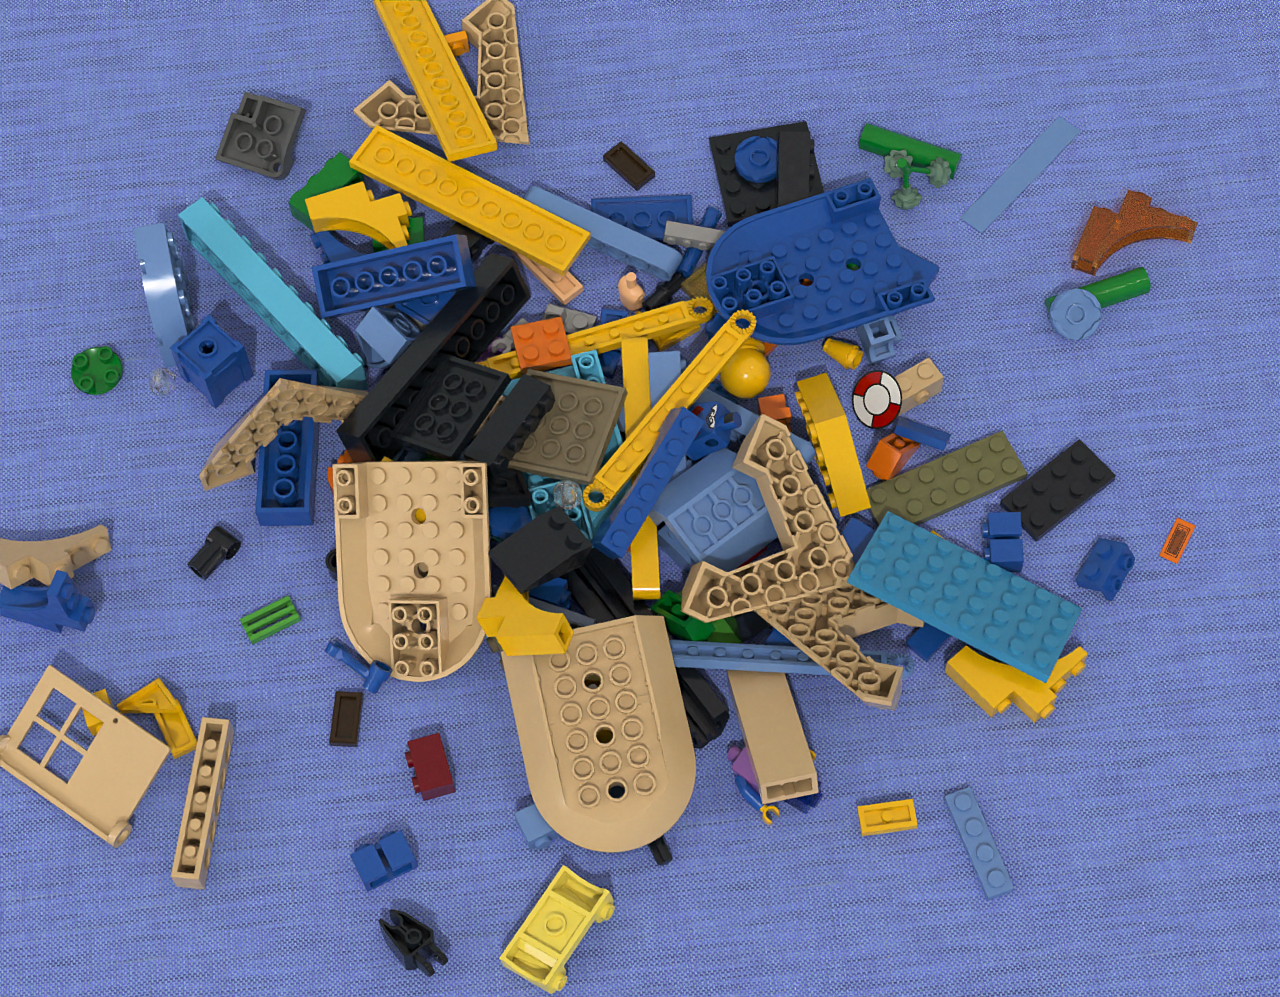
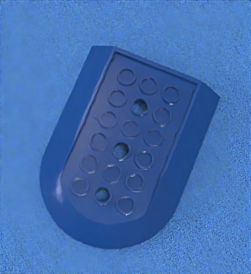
M871 178L777 207L737 222L716 241L709 255L706 268L708 293L713 305L722 318L728 321L737 310H748L756 317V328L750 337L776 345H798L813 342L933 302L935 298L925 279L916 280L879 210L881 196ZM853 263L858 265L859 269L852 271L846 265ZM801 279H809L813 284L804 286L799 281ZM743 318L735 322L736 326L741 329H746L750 326L749 321Z

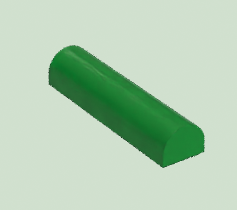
M869 123L865 125L859 142V149L884 157L890 156L891 150L901 151L904 149L907 151V155L913 157L911 166L927 168L930 166L931 161H936V158L941 157L943 161L949 162V168L951 169L950 179L954 178L962 159V154Z
M1138 267L1077 289L1087 290L1093 294L1102 309L1149 293L1151 285L1146 270L1143 267ZM1057 295L1045 299L1044 304L1049 313L1051 304Z

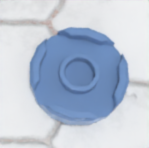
M1077 288L1065 290L1057 295L1051 304L1049 313L1051 325L1056 333L1063 338L1071 340L1086 339L1100 325L1101 306L1097 298L1087 290Z

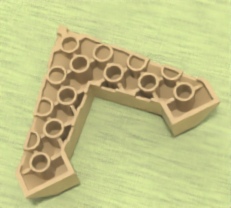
M485 0L462 19V31H466L468 41L478 49L477 96L474 97L497 142L529 145L514 5L508 0ZM390 80L353 109V113L370 128H375L378 125L386 130L436 135L417 96L406 95Z
M279 378L269 392L215 445L199 474L204 490L207 491L254 474L251 461L257 456L255 451L261 445L266 447L278 435L276 430L283 423L287 426L293 420L302 421L303 417H312L314 422L331 423V419L341 420L343 423L369 392L365 390L311 385Z
M764 414L759 416L742 442L732 468L756 479L783 551L730 572H725L705 561L692 565L682 590L681 612L704 623L851 585L847 583V580L855 567V563L843 535H840L836 528V521L817 484L814 485L807 472L808 467L800 451L796 450L789 437L791 434L787 426Z
M853 585L753 610L846 686L867 706L896 711L902 690L903 667L878 663L870 656L865 657L860 652V646L852 638L894 623L906 624L912 627H924V621Z

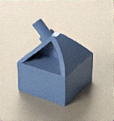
M373 306L355 329L362 349V353L357 354L363 360L364 365H368L370 368L390 369L422 331L401 310Z

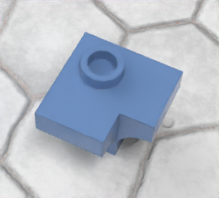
M894 315L858 326L856 329L870 365L893 358L896 355L893 344L901 342L903 339Z

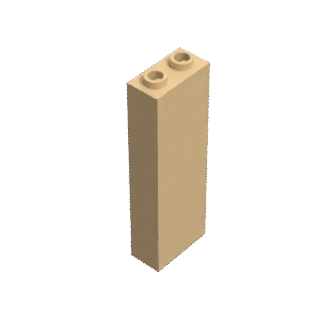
M727 670L730 695L762 804L819 793L817 772L785 673Z

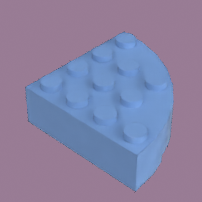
M164 222L135 227L133 231L138 260H140L143 274L145 273L141 277L152 326L159 342V351L165 368L177 366L170 347L177 341L181 342L191 333V330L195 329L194 317L190 312L192 307L191 296L187 292V286L189 285L186 270L184 271L183 261L179 256L178 247L175 245L173 232L167 231Z

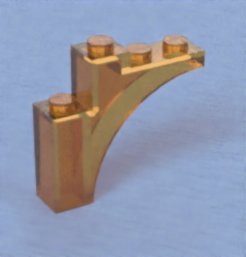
M1128 190L1118 214L1107 208L1093 207L1074 253L1071 268L1095 276L1101 265L1115 252L1130 244L1144 240L1172 239L1191 244L1198 222L1192 221L1185 216L1169 213L1162 208L1151 207L1152 197L1146 196L1142 192Z

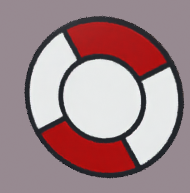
M873 370L864 374L858 380L852 394V406L857 419L864 426L871 429H882L894 422L901 410L902 392L899 383L891 374L882 370Z

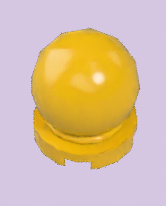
M749 337L719 373L720 381L729 394L739 399H749L764 391L771 377V366L763 354L765 349L764 342Z

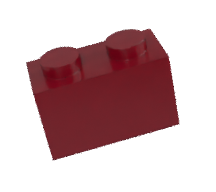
M440 733L408 741L410 751L404 753L408 768L414 767L416 776L411 777L415 794L421 792L423 801L455 793Z

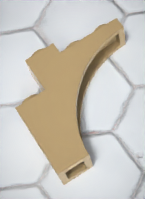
M100 524L82 533L45 541H14L0 538V583L9 589H13L35 578L43 584L50 586L57 570L68 573L70 579L75 577L73 572L75 569L111 551L107 528Z

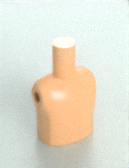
M629 272L619 280V298L623 306L628 310L638 311L642 308L645 292L637 284L636 274Z

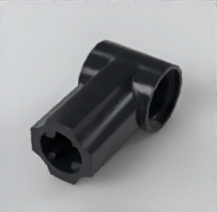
M216 526L206 537L205 545L187 565L198 577L206 580L224 560H229L236 555L240 549L241 541L223 527Z

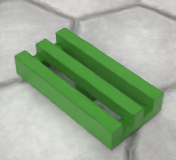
M289 596L240 619L252 645L301 621ZM290 613L292 614V616H290V617H288V618H286V619H284V620H282V621H280V622H278V623H276V624H274V625H272V626H270V627H268V628H266V629H264V630H262V631H260V632H258V633H256V634H253V633H252L253 631H255V630H257V629H259V628H261V627H263V626H265V625H270V624L276 622V620H278V619H280V618H282V617H284V616H286V615H288V614H290Z

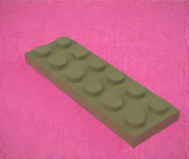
M1002 430L866 489L871 505L868 511L877 527L887 511L915 525H920L1027 478V472Z

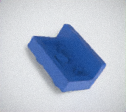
M1099 538L1075 581L1079 587L1100 591L1106 600L1113 601L1117 592L1120 591L1128 572L1133 568L1135 557L1126 543Z

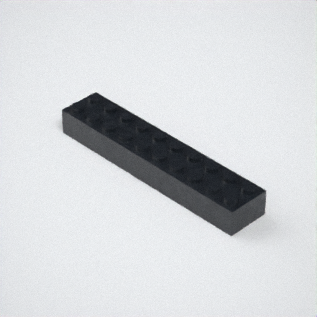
M490 253L474 272L476 287L459 290L336 430L353 463L382 461L384 457L392 460L404 445L393 442L389 435L444 356L448 354L473 363L476 362L530 299L531 295L513 258Z

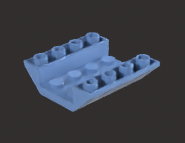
M727 448L710 453L667 484L650 511L649 517L656 526L664 521L695 563L705 561L725 572H730L778 536L756 479L732 468L737 454Z

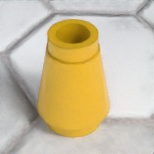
M832 338L827 339L823 346V352L827 353L845 369H856L863 357V351L859 350L857 345Z

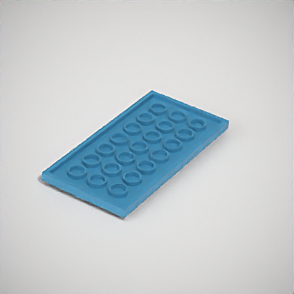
M887 511L847 580V583L1044 683L1048 681L1082 611V608L995 564H990L989 561Z

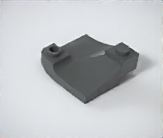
M244 92L237 114L231 112L215 159L255 172L274 180L285 179L290 173L294 162L292 149L306 110L302 107L266 96Z

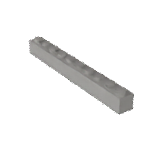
M667 221L663 242L670 245H682L687 248L694 247L700 250H712L716 241L725 231Z

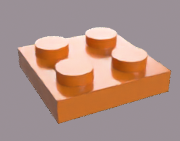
M561 317L510 327L521 374H526L528 369L541 371L571 365V352Z

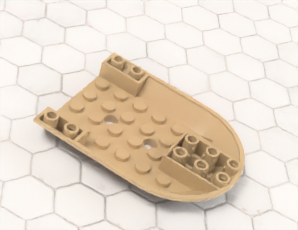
M370 461L332 464L338 602L341 620L351 643L370 665L374 660L387 664L392 669L390 676L396 679L425 682L445 677L457 671L475 655L484 641L486 634L476 617L485 598L492 597L490 556L488 555L490 539L487 463L478 461ZM419 508L423 509L426 513L424 523H420L416 519L415 514ZM420 563H424L428 567V575L426 577H422L418 573V565ZM420 622L426 623V630L421 628Z
M634 615L573 629L574 635L565 654L507 656L502 651L501 656L529 788L537 809L548 825L564 839L577 846L606 853L625 852L641 848L669 831L684 813L692 796L696 778V758L664 616ZM588 676H598L601 679L600 686L596 689L587 688L585 680ZM608 729L613 733V738L609 743L603 744L597 740V734L600 730ZM621 786L625 789L624 795L618 799L612 798L609 795L612 787Z

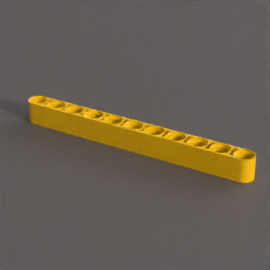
M647 337L621 338L623 387L628 392L624 402L626 439L651 411ZM644 462V463L642 464V466L637 470V472L631 477V484H633V482L635 481V479H636L637 476L639 475V473H640L641 469L643 468L645 462ZM648 515L630 544L633 600L660 599L657 526Z

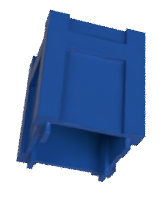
M207 315L201 321L202 324L181 342L177 341L173 344L170 350L180 376L187 383L191 382L207 397L208 402L216 409L223 403V399L244 380L247 382L254 374L244 345L238 340L234 341L217 325L216 320L212 316Z

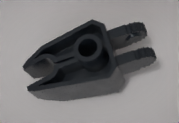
M394 909L389 911L390 919L396 926H391L381 918L378 920L386 944L406 970L419 968L425 975L431 977L435 974L433 966L427 962L430 956L442 966L448 962L446 955L436 946L434 931L406 912Z

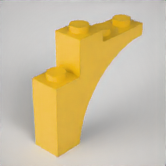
M362 181L305 199L315 233L329 230L356 232L378 241L387 249L408 245L406 241L410 239L407 227H410L408 217L412 216L408 201L403 202L400 193L375 200L371 189L366 191Z
M506 575L497 590L496 596L485 598L476 617L487 637H496L507 656L565 654L574 635V631L563 613L546 612L532 606L529 603V591L520 594Z
M966 645L947 662L945 673L991 718L997 712L1000 714L1004 713L1013 702L1035 723L1041 717L1046 719L1053 713L1057 698L1056 694L1066 686V680L1071 675L1076 677L1085 669L1088 653L1079 646L1070 654L1058 659L1048 681L1044 683L1011 665L987 659Z

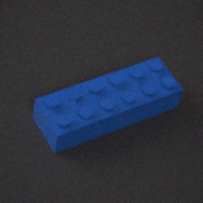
M458 234L312 267L321 318H336L368 311L373 306L386 307L476 287L467 236Z
M317 369L265 370L263 397L279 378L321 386ZM303 417L302 421L293 420L287 426L283 423L276 430L278 435L266 447L260 446L255 510L260 526L313 525L319 422H314L312 417Z

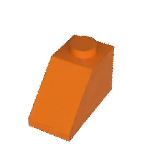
M892 433L878 442L866 467L872 470L873 475L888 481L898 475L921 443Z

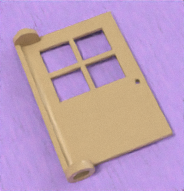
M49 665L8 734L0 735V766L101 837L108 844L118 848L129 837L132 825L128 822L172 748L57 668ZM54 689L76 703L60 731L38 716ZM81 708L103 722L88 750L66 736ZM34 722H37L56 736L41 763H38L19 749ZM61 741H64L84 755L68 783L46 768Z

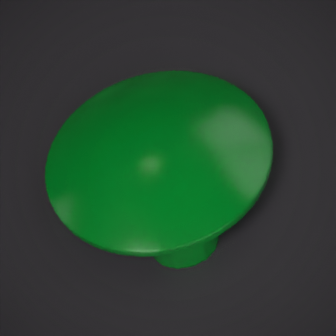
M110 347L90 348L76 354L72 359V381L80 391L86 394L100 395L107 393L119 383L122 377L123 367L121 360Z

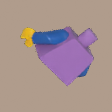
M736 745L732 746L728 751L727 759L733 762L732 771L736 776L735 784L741 796L756 811L760 810L762 812L764 823L771 825L772 821L766 817V812L772 811L779 817V810L775 806L762 804L746 746L744 749ZM809 750L812 760L814 761L816 759V755L812 750Z

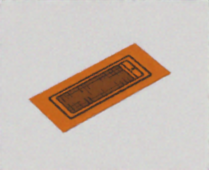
M1177 518L1159 556L1178 564L1195 525Z

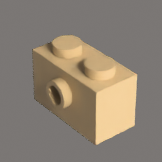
M929 357L894 377L899 383L902 392V406L898 416L917 405L923 404L929 398L942 391L944 376Z

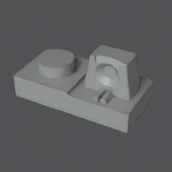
M548 303L542 320L561 317L566 335L595 327L597 323L596 316Z

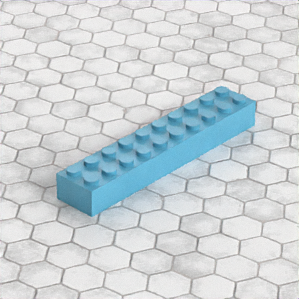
M201 197L178 214L187 241L309 370L317 369L320 382L324 386L365 391L368 389L366 382L367 374L363 369L364 362L357 353L352 354L347 349L348 345L341 336H334L330 325L323 318L319 320L315 316L316 313L313 307L307 301L303 303L299 299L300 296L292 285L287 286L283 282L282 275L276 268L271 269L267 265L268 262L259 251L255 253L252 250L249 240L244 235L240 237L236 233L237 230L229 219L224 220L220 216L221 213L214 203L211 202L209 204Z

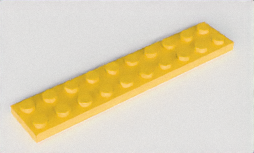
M373 0L375 9L448 161L451 162L496 151L497 142L427 1Z
M378 125L375 126L349 161L351 168L562 276H565L591 239L590 232Z

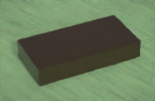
M622 141L603 155V161L636 191L655 177V171Z
M335 692L329 740L330 746L358 747L364 699L363 692Z

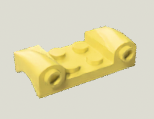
M563 865L499 959L504 967L550 994H553L556 990L561 991L567 982L564 965L594 921L597 923H601L603 920L607 921L614 913V900L610 891L592 885Z

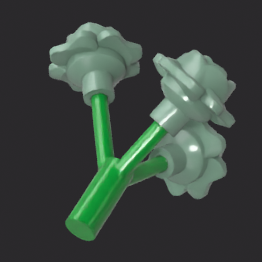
M904 149L901 151L891 150L890 156L884 157V171L889 173L891 178H903L904 184L901 186V189L895 190L894 195L891 196L895 206L900 207L902 210L913 209L922 200V195L918 193V189H912L909 184V175L912 172L926 174V176L930 177L929 184L934 185L936 188L946 185L950 179L951 169L949 168V162L943 161L941 157L936 158V161H931L930 166L927 168L912 167L913 157L907 155V151Z

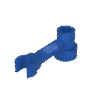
M335 641L334 644L329 642L325 649L328 655L344 662L366 679L363 687L371 693L376 694L382 683L386 682L392 673V669L387 664L378 660H374L368 668L348 653L345 646L338 641Z

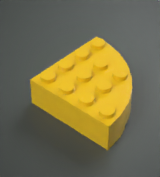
M827 372L797 381L799 391L794 392L807 425L805 427L808 438L816 451L815 462L818 465L825 486L829 485L831 493L827 494L831 508H837L840 517L871 508L847 417Z

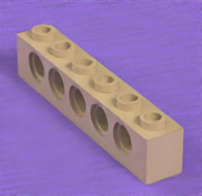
M202 717L171 872V878L177 887L205 889L235 733L230 720Z

